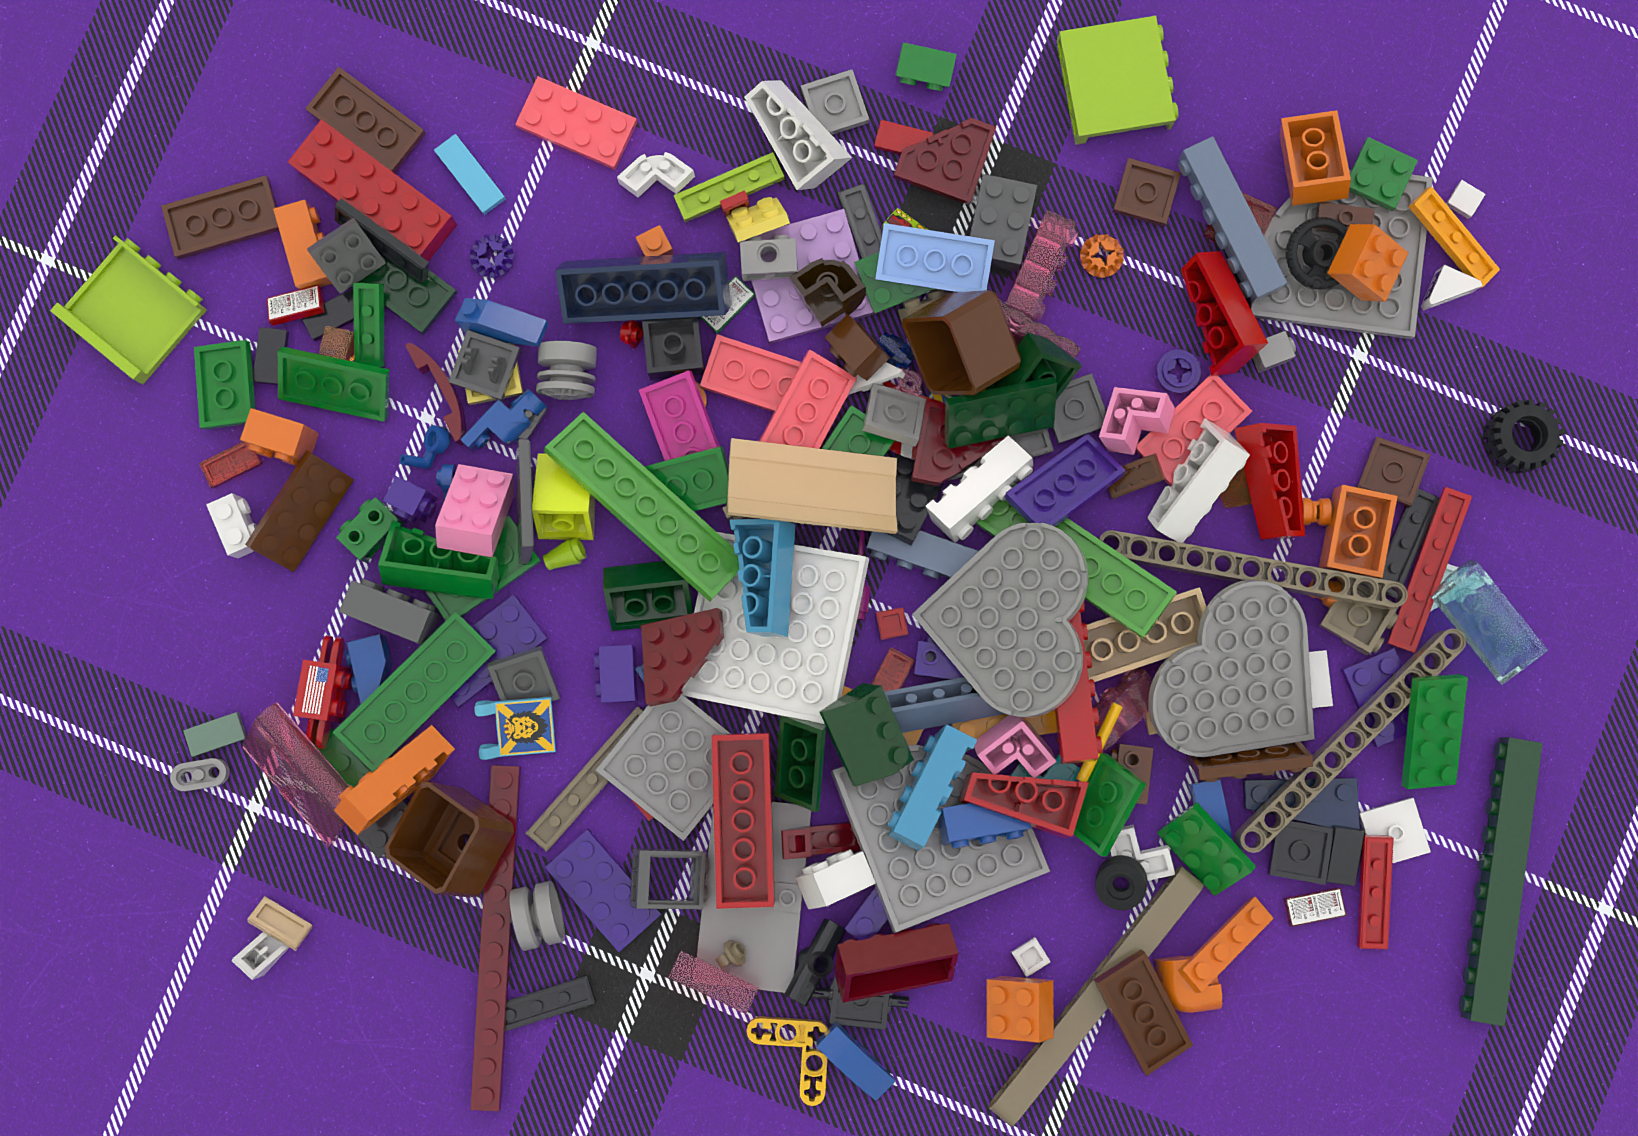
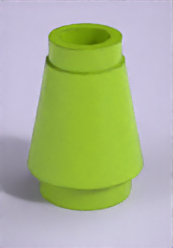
M569 538L543 555V560L548 570L580 564L587 555L579 538Z

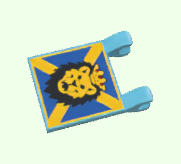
M551 697L476 702L474 708L476 716L496 714L498 744L480 745L479 758L481 760L502 756L556 752Z

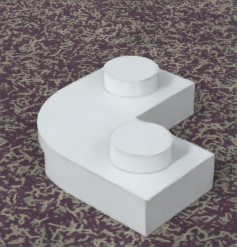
M665 152L664 156L655 155L646 158L645 154L641 155L617 179L620 185L636 197H639L657 180L677 194L695 177L694 170L672 154Z
M1134 825L1122 828L1110 850L1112 856L1125 855L1137 860L1146 871L1147 881L1175 875L1168 845L1140 851Z

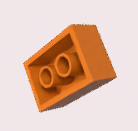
M1338 111L1281 118L1280 143L1292 206L1348 198L1351 177Z
M1340 485L1334 488L1331 499L1332 517L1330 524L1326 526L1319 568L1378 579L1383 578L1398 496L1347 485Z

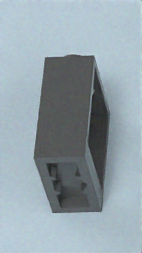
M633 849L630 906L637 909H703V904L708 898V888L704 885L705 874L709 871V858L706 857V852L700 850ZM650 857L691 858L689 899H648Z

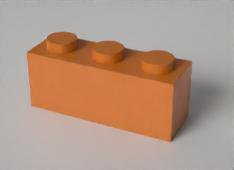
M304 199L274 208V214L295 286L300 290L316 285L323 287L332 284L307 250L308 247L325 237L324 233L319 232L317 223H320L321 220L316 207H312Z

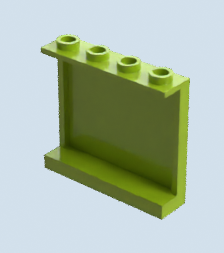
M1156 16L1059 31L1056 43L1075 145L1086 143L1089 137L1166 125L1168 130L1172 128L1176 119H1178V107L1176 102H1172L1171 93H1173V80L1171 76H1167L1166 67H1168V54L1166 50L1163 51L1161 44L1164 38L1162 25H1158Z
M115 235L113 239L119 244L65 306L56 303L50 311L133 380L144 384L207 309L200 304L203 299L191 289L185 292L179 287L182 282L173 274L168 272L164 275L158 269L162 265L149 255L146 258L142 257L138 253L141 249L129 238L123 241Z

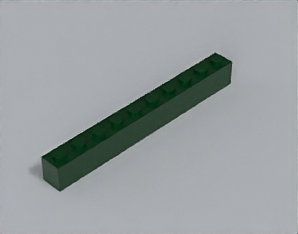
M1499 737V741L1494 746L1493 755L1496 763L1495 770L1490 775L1492 793L1491 798L1486 803L1488 822L1482 832V840L1485 844L1483 854L1480 855L1478 861V868L1481 871L1480 881L1476 883L1474 890L1477 903L1476 910H1473L1471 914L1473 932L1472 938L1467 943L1468 967L1466 966L1463 972L1465 991L1459 1001V1010L1462 1012L1461 1017L1470 1021L1505 1027L1543 745L1540 742Z

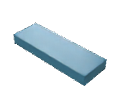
M456 134L434 149L435 153L484 215L506 200L505 196Z

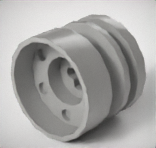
M547 341L540 343L538 347V364L550 368V370L537 373L538 380L543 382L536 384V392L561 400H577L595 396V388L588 384H593L596 378L594 375L583 371L596 367L597 348L590 344L572 341Z

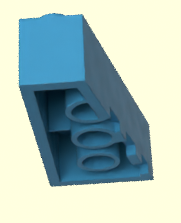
M769 519L730 520L731 530H734L736 541L733 543L734 552L738 555L740 570H737L738 579L742 582L744 594L741 596L746 632L763 637H788L795 524Z
M947 724L934 736L929 735L922 749L926 754L922 761L918 760L911 772L914 780L911 786H905L899 798L903 802L899 812L895 810L889 819L887 826L891 827L888 836L917 851L925 847L941 814L938 808L940 805L944 806L953 790V785L950 782L951 780H956L966 764L962 757L969 749L974 748L977 739Z

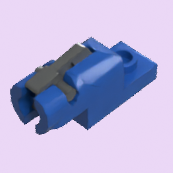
M529 389L512 401L509 409L498 399L461 438V441L474 451L476 448L481 449L487 444L490 439L488 435L491 432L496 434L507 446L515 443L518 439H529L546 414L548 407Z

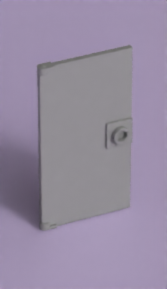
M772 801L774 907L716 909L713 808L708 850L709 871L705 877L708 898L703 904L693 982L785 993L795 973L803 899L795 878L803 874L802 869L806 867L807 857L783 859L781 830L810 826L811 810L796 804ZM728 940L740 942L746 950V963L740 967L731 963L721 969L715 959L725 953L724 943Z

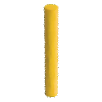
M1112 702L1097 736L1101 737L1102 749L1123 706ZM1097 760L1084 762L1076 779L1081 782H1087Z

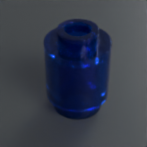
M885 332L877 341L890 356L886 361L887 363L899 369L904 368L905 370L913 363L915 357L910 345L894 333L890 335L888 332Z

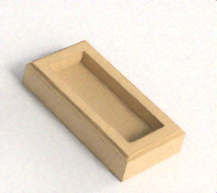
M265 896L247 919L248 923L294 951L297 950L312 929V924Z

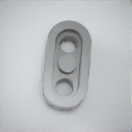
M210 758L181 763L175 766L171 772L170 780L173 787L177 790L192 791L224 784L229 777L230 770L224 760ZM215 767L219 769L218 777L212 775V770ZM187 772H190L192 775L190 782H187L184 778Z

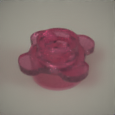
M902 369L905 376L904 378H899L898 386L895 387V390L920 397L922 395V390L920 389L921 382L924 381L921 372ZM907 382H912V386H908Z

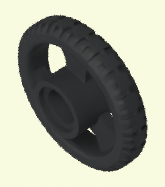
M1329 217L1312 218L1296 227L1290 235L1286 246V262L1292 276L1299 283L1311 289L1322 290L1339 285L1340 283L1332 277L1326 279L1324 268L1331 266L1348 228L1341 224V222ZM1312 228H1329L1338 235L1336 241L1330 238L1316 240L1313 236ZM1298 245L1304 246L1302 252L1303 261L1307 266L1311 267L1308 274L1302 270L1297 256ZM1319 247L1324 251V258L1322 260L1318 256Z

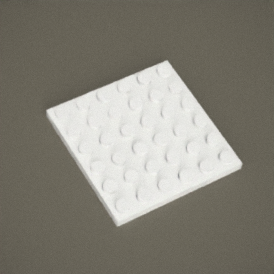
M717 532L734 547L733 543L736 542L735 535ZM794 545L788 637H763L746 632L741 596L744 594L742 582L739 581L738 574L711 602L698 592L694 613L719 608L723 614L724 638L706 656L705 659L707 661L694 678L691 677L682 688V695L824 724L819 711L842 697L869 558Z

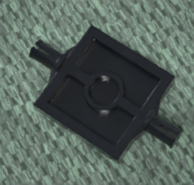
M835 974L830 988L817 987L815 992L819 993H813L812 998L829 1000L831 1008L829 1024H834L837 1021L840 1025L886 1030L887 1015L891 1010V1006L906 1009L909 1006L906 1003L909 1002V996L892 995V993L842 1003Z

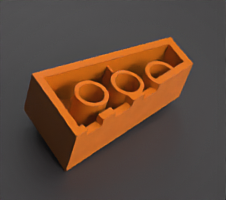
M431 725L409 744L405 745L392 758L389 757L381 763L376 771L373 773L370 771L363 776L355 788L352 785L346 788L339 795L338 798L341 801L334 811L359 835L413 794L419 784L431 780L455 748Z

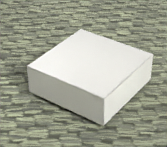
M1461 180L1446 204L1452 210L1469 219L1476 211L1485 193Z
M1035 937L1011 951L1026 977L1050 963L1049 958Z

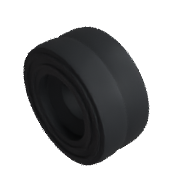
M1125 855L1112 856L1106 859L1097 870L1095 880L1096 893L1099 899L1112 909H1132L1145 897L1147 890L1146 871L1132 857ZM1116 877H1125L1129 881V886L1124 889L1117 888L1113 880Z

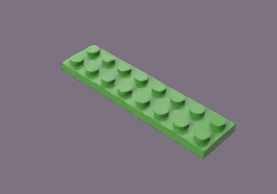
M584 412L545 446L544 452L709 602L738 574L737 570H740L738 555L734 552V547Z
M999 499L992 506L993 511L984 520L979 519L975 524L995 537L1006 528L1028 522L1006 499L1003 501ZM1065 519L1056 528L1065 532L1077 543L1086 559L1088 588L1085 600L1144 639L1173 600L1177 591L1070 519Z

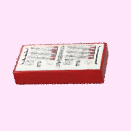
M319 285L267 298L268 321L274 326L324 313L323 290Z

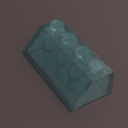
M1469 559L1449 574L1431 595L1433 601L1453 626L1464 634L1466 642L1501 685L1548 651L1480 564L1472 559Z

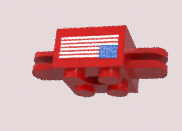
M326 635L322 641L319 662L303 659L293 716L309 718L305 737L306 747L313 748L316 744L318 749H325L328 743L331 722L341 723L342 718H345L347 714L348 702L345 701L347 690L351 689V677L353 675L350 673L351 668L341 666L345 646L344 638L336 637L334 640L332 636Z

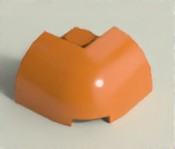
M1181 955L1154 959L1156 974L1175 1010L1194 1013L1222 1008V988L1218 981V976L1202 992L1196 993L1178 972L1192 956L1184 957Z

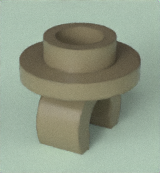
M728 940L724 943L725 953L715 959L721 969L731 963L740 967L746 963V950L740 942Z

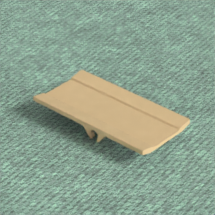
M731 438L727 515L896 534L897 458Z

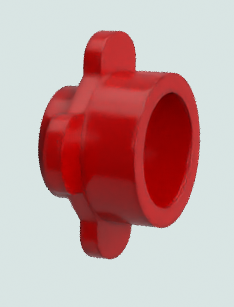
M636 320L625 321L621 326L620 340L622 343L631 345V348L635 349L643 337L642 324L636 322Z

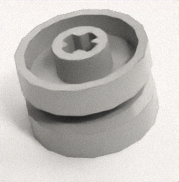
M551 880L535 884L533 894L526 886L510 890L511 917L518 943L523 951L538 948L542 938L548 945L564 941L565 930L562 910L557 891Z

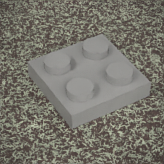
M853 69L801 85L807 109L831 135L869 123V117Z
M873 383L862 431L916 447L919 441L926 399Z

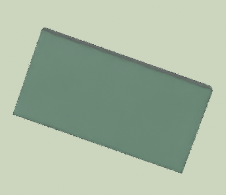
M235 712L183 730L191 757H196L248 739L240 712Z

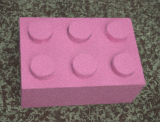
M458 464L435 524L437 548L493 557L514 497L513 474Z

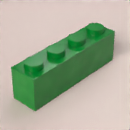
M391 521L378 564L383 585L488 599L494 598L499 579L497 557L437 548L436 538L425 535L422 530L416 528L410 530L402 527L401 523L397 521Z

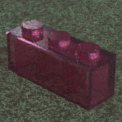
M680 951L669 975V978L746 1015L749 1013L760 987L685 951Z

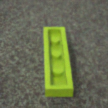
M772 152L673 196L686 223L720 208V201L744 190L748 196L785 179L778 161Z

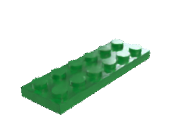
M454 612L332 733L372 772L376 771L380 764L389 758L496 650L457 612Z

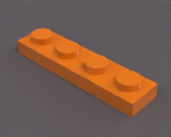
M1256 897L1249 898L1178 972L1196 993L1202 992L1274 918Z

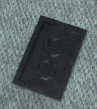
M897 454L895 457L897 458V533L886 534L912 546L929 514L926 505L932 500L936 501L944 483L940 486L911 481L914 461Z

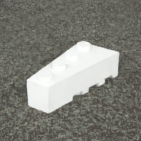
M781 80L762 81L744 97L796 190L816 188L852 158Z
M1206 418L1200 426L1204 430L1198 441L1193 439L1187 448L1191 451L1187 460L1182 465L1178 464L1173 472L1174 482L1172 486H1165L1148 516L1149 521L1156 530L1180 543H1183L1194 532L1195 526L1210 511L1214 501L1227 489L1231 479L1237 471L1244 467L1247 458L1250 456L1230 433Z
M1009 436L982 457L980 462L982 465L979 468L974 466L968 469L963 474L961 483L958 486L951 484L943 491L944 495L941 501L936 503L932 500L926 505L931 521L954 543L959 539L964 540L974 529L972 526L979 519H986L993 511L992 506L999 499L1001 501L1005 500L1006 492L1019 480H1024L1032 473V467L1034 466L1032 457Z

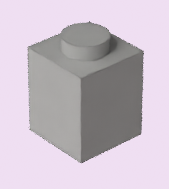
M1286 331L1267 337L1268 344L1253 357L1258 373L1287 363L1295 357V343L1291 337L1287 336Z

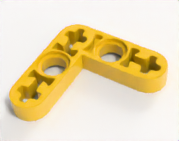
M765 1016L751 1019L747 1027V1036L753 1043L802 1047L800 1098L805 1104L810 1106L820 1104L825 1096L827 1057L818 1049L806 1050V1046H813V1037L808 1035V1032L813 1031L814 1027L817 1026L820 1032L825 1033L828 1030L826 1024L819 1020ZM757 1023H763V1028L772 1029L771 1023H777L775 1029L776 1039H770L772 1033L767 1032L763 1033L761 1038H758L756 1032H752L751 1028H756ZM785 1024H790L796 1029V1035L791 1040H785L780 1035V1028ZM811 1055H818L823 1062L821 1068L815 1071L810 1070L806 1065L807 1058ZM805 1074L812 1077L822 1075V1080L816 1078V1090H820L821 1093L816 1094L815 1099H810L809 1094L804 1093V1090L810 1088V1078L805 1079Z

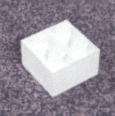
M851 849L831 855L826 858V861L814 863L803 868V874L795 878L808 909L828 906L876 884L863 851L853 853Z

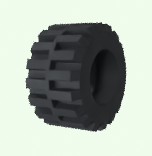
M1521 400L1494 413L1490 417L1492 420L1488 421L1485 425L1488 431L1483 433V439H1487V443L1483 445L1484 450L1489 449L1491 452L1488 455L1491 461L1496 459L1498 461L1496 466L1500 469L1506 466V471L1510 473L1515 471L1517 473L1530 472L1550 463L1552 458L1557 457L1559 454L1557 448L1562 447L1564 442L1559 439L1560 436L1564 435V429H1559L1558 424L1562 422L1560 418L1555 419L1553 417L1555 411L1552 408L1546 410V404L1542 402L1535 404V400H1527L1525 402ZM1516 422L1526 425L1533 434L1534 443L1530 452L1520 449L1513 440L1512 429Z

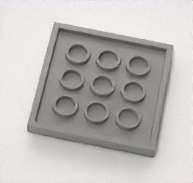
M681 694L675 702L652 707L647 706L596 771L684 841L713 805L711 735L731 733Z

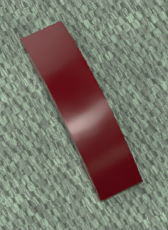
M412 343L406 344L405 346L417 369L422 374L429 371L432 372L452 410V413L444 416L443 419L455 442L460 446L464 443L461 441V438L466 434L465 414L454 385L449 383L450 378L427 353Z
M850 822L781 830L782 857L784 860L811 857V855L839 853L850 849L852 851L861 850Z

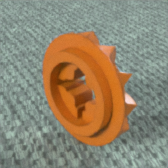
M1096 234L1087 239L1080 251V261L1083 268L1089 274L1100 278L1109 277L1120 269L1124 261V249L1119 244L1118 239L1110 237L1109 234ZM1099 247L1104 252L1111 253L1107 256L1105 264L1101 258L1094 257L1098 254Z

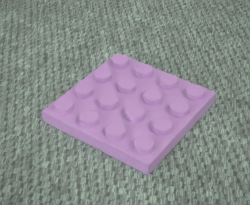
M844 209L785 225L754 236L761 237L762 240H773V237L778 235L790 236V239L795 238L797 272L811 262L823 258V260L846 262L861 280L854 263L859 258ZM766 252L762 255L761 259L765 262H772L777 256L773 252ZM790 278L751 280L769 344L835 326L846 316L843 313L822 327L812 312H809L803 304ZM867 293L860 306L850 314L855 320L874 314Z

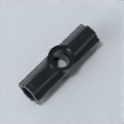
M824 918L810 946L802 949L797 958L799 967L784 995L807 1007L821 978L827 977L832 972L834 966L832 957L846 933L845 928Z

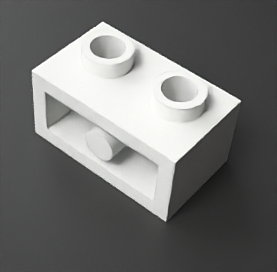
M231 493L206 504L227 555L240 558L254 552V550L245 545L257 527L249 515L251 510L245 498Z

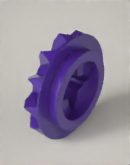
M485 234L481 239L475 240L474 246L470 249V262L475 271L484 277H500L513 264L514 253L511 245L506 239L497 234ZM489 246L495 253L499 252V255H496L494 258V266L488 258L484 259V256L488 255Z
M1172 350L1163 355L1159 360L1156 375L1161 386L1165 387L1169 392L1181 394L1196 386L1200 379L1201 368L1197 358L1190 352ZM1176 364L1179 365L1181 370L1189 371L1181 375L1180 383L1176 375L1169 373L1175 369Z

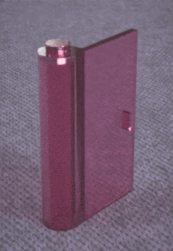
M275 703L265 709L255 719L242 748L277 787L287 803L289 802L329 848L346 825L345 821L334 809L341 801L338 798L339 795L349 785L279 703Z

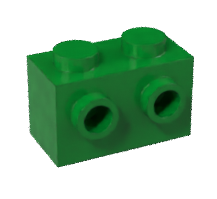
M902 42L895 76L901 77V83L916 86V81L918 80L927 82L926 88L942 91L943 86L950 87L957 54Z
M376 497L365 501L358 510L360 513L353 520H347L340 527L339 531L341 533L336 537L360 561L365 563L385 544L391 521L394 520L401 523V525L404 524L387 505Z

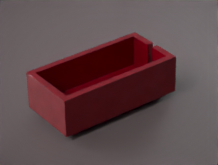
M934 923L921 929H904L895 934H877L869 939L858 941L850 939L842 944H838L834 974L842 1003L952 981L955 972L954 966H956L959 952L949 923L941 925Z

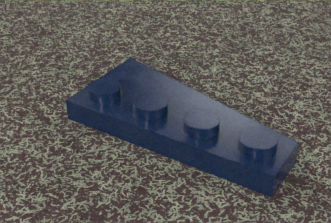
M1334 778L1293 820L1328 828H1334V825L1360 829L1357 778ZM1288 779L1243 780L1244 808L1257 811ZM1305 779V784L1308 787H1312L1316 779ZM1292 792L1287 793L1284 799L1288 807L1293 806L1296 801L1295 795Z

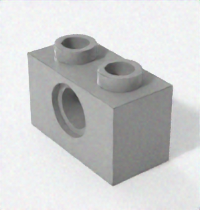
M778 235L773 237V240L751 237L746 239V241L740 242L743 281L785 279L797 272L795 238L790 239V236ZM766 252H773L777 256L772 262H765L761 257Z

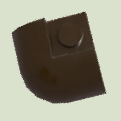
M820 258L789 277L803 304L809 312H812L822 327L843 313L845 315L853 313L866 296L865 285L853 269L844 261L823 260V258Z

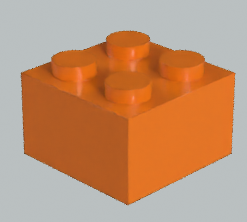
M1350 224L1327 274L1361 301L1386 302L1409 252L1375 224Z
M251 408L240 440L249 444L247 449L256 452V454L272 458L273 454H275L274 457L282 460V462L297 466L306 450L313 453L319 433L304 424Z
M1009 976L987 979V1038L1038 1043L1053 1039V980Z

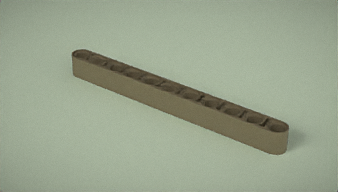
M1114 530L1104 532L1099 539L1102 542L1107 538L1115 539L1118 542V549L1116 551L1135 564L1233 582L1262 580L1276 584L1288 592L1392 610L1403 605L1408 597L1405 586L1389 580ZM1134 543H1141L1145 546L1146 553L1143 556H1135L1132 553L1131 546ZM1162 548L1170 549L1173 552V560L1163 561L1159 557V550ZM1190 553L1198 554L1201 558V564L1197 567L1191 566L1187 562V555ZM1218 558L1226 559L1229 563L1228 571L1221 572L1217 570L1215 560ZM1244 564H1253L1257 569L1256 576L1249 577L1244 574ZM1279 568L1284 572L1285 579L1283 582H1277L1272 578V569ZM1306 573L1312 577V587H1305L1301 584V574ZM1329 579H1337L1341 583L1339 593L1329 589ZM1358 584H1365L1369 588L1370 594L1367 598L1358 595ZM1387 589H1393L1397 592L1398 600L1396 603H1391L1386 599L1385 593Z
M1458 629L1442 630L1435 633L1312 755L1313 767H1307L1303 771L1295 772L1236 831L1234 837L1235 844L1243 851L1252 853L1261 851L1410 703L1411 688L1405 685V676L1407 674L1412 675L1413 678L1437 676L1464 649L1466 645L1464 634ZM1446 635L1451 636L1453 639L1451 649H1448L1444 644ZM1427 654L1432 656L1434 661L1431 669L1427 668L1424 663ZM1388 693L1394 697L1395 701L1391 708L1387 707L1384 701ZM1368 713H1371L1375 719V723L1371 728L1365 724V716ZM1349 732L1355 737V744L1351 748L1345 744V736ZM1329 752L1335 756V764L1330 768L1325 764V756ZM1309 772H1312L1316 779L1312 787H1308L1305 784V776ZM1289 792L1294 793L1296 798L1295 804L1291 807H1288L1284 800ZM1268 812H1273L1276 817V821L1271 827H1268L1264 821L1265 815ZM1252 831L1256 836V842L1251 847H1248L1245 844L1244 838L1248 832Z
M1182 866L1175 870V875L1167 879L1054 1021V1038L1040 1043L1037 1042L997 1092L988 1106L992 1112L1011 1127L1017 1123L1108 1009L1093 979L1140 949L1149 957L1202 890L1204 884Z

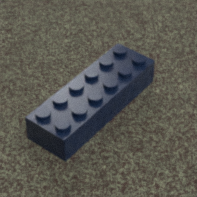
M725 252L564 261L555 269L563 324L726 315L731 307Z

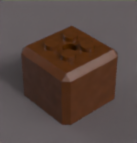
M990 290L948 293L903 319V330L925 385L933 395H975L1020 366L1021 356L998 295Z
M425 782L419 784L385 845V854L389 860L433 893L472 898L480 895L514 834L513 824L464 788ZM470 835L468 842L464 846L465 838Z

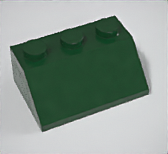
M1027 332L1017 346L1021 356L1019 368L991 384L986 390L1053 377L1057 383V400L1082 365L1048 338Z
M665 561L603 568V591L612 631L641 628V625L694 613L691 585Z
M862 683L819 711L853 786H859L894 775L914 761L882 686Z
M780 715L774 796L813 812H818L820 808L826 733L825 724Z

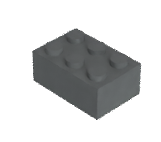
M983 174L970 237L995 240L990 267L1018 272L1022 261L1037 185Z
M363 578L360 583L351 581L339 609L340 613L419 644H423L435 632L442 616L434 612L435 606L417 599L410 603V596L389 588L387 593L383 592L384 586Z

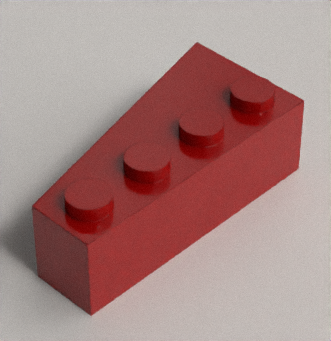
M1222 252L1196 253L1181 268L1190 302L1195 303L1197 309L1195 317L1197 327H1202L1205 342L1202 343L1205 354L1209 353L1211 358L1210 373L1211 376L1234 374L1264 348L1268 341Z

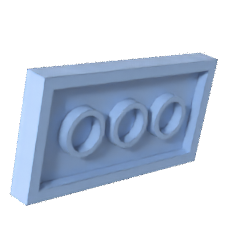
M884 223L875 279L954 292L987 290L995 240Z

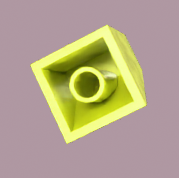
M538 454L532 512L538 539L567 540L569 538H579L580 540H594L595 497L547 454Z

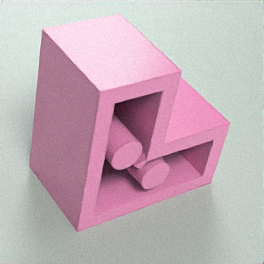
M1114 387L1099 438L1108 451L1134 455L1141 430L1168 433L1175 407L1167 393Z
M1008 715L981 735L974 746L977 756L993 774H997L1015 759H1018L1030 775L1035 778L1057 762L1051 748L1025 717Z

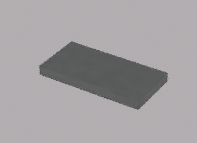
M519 439L515 457L518 564H528L534 546L531 454L529 439Z

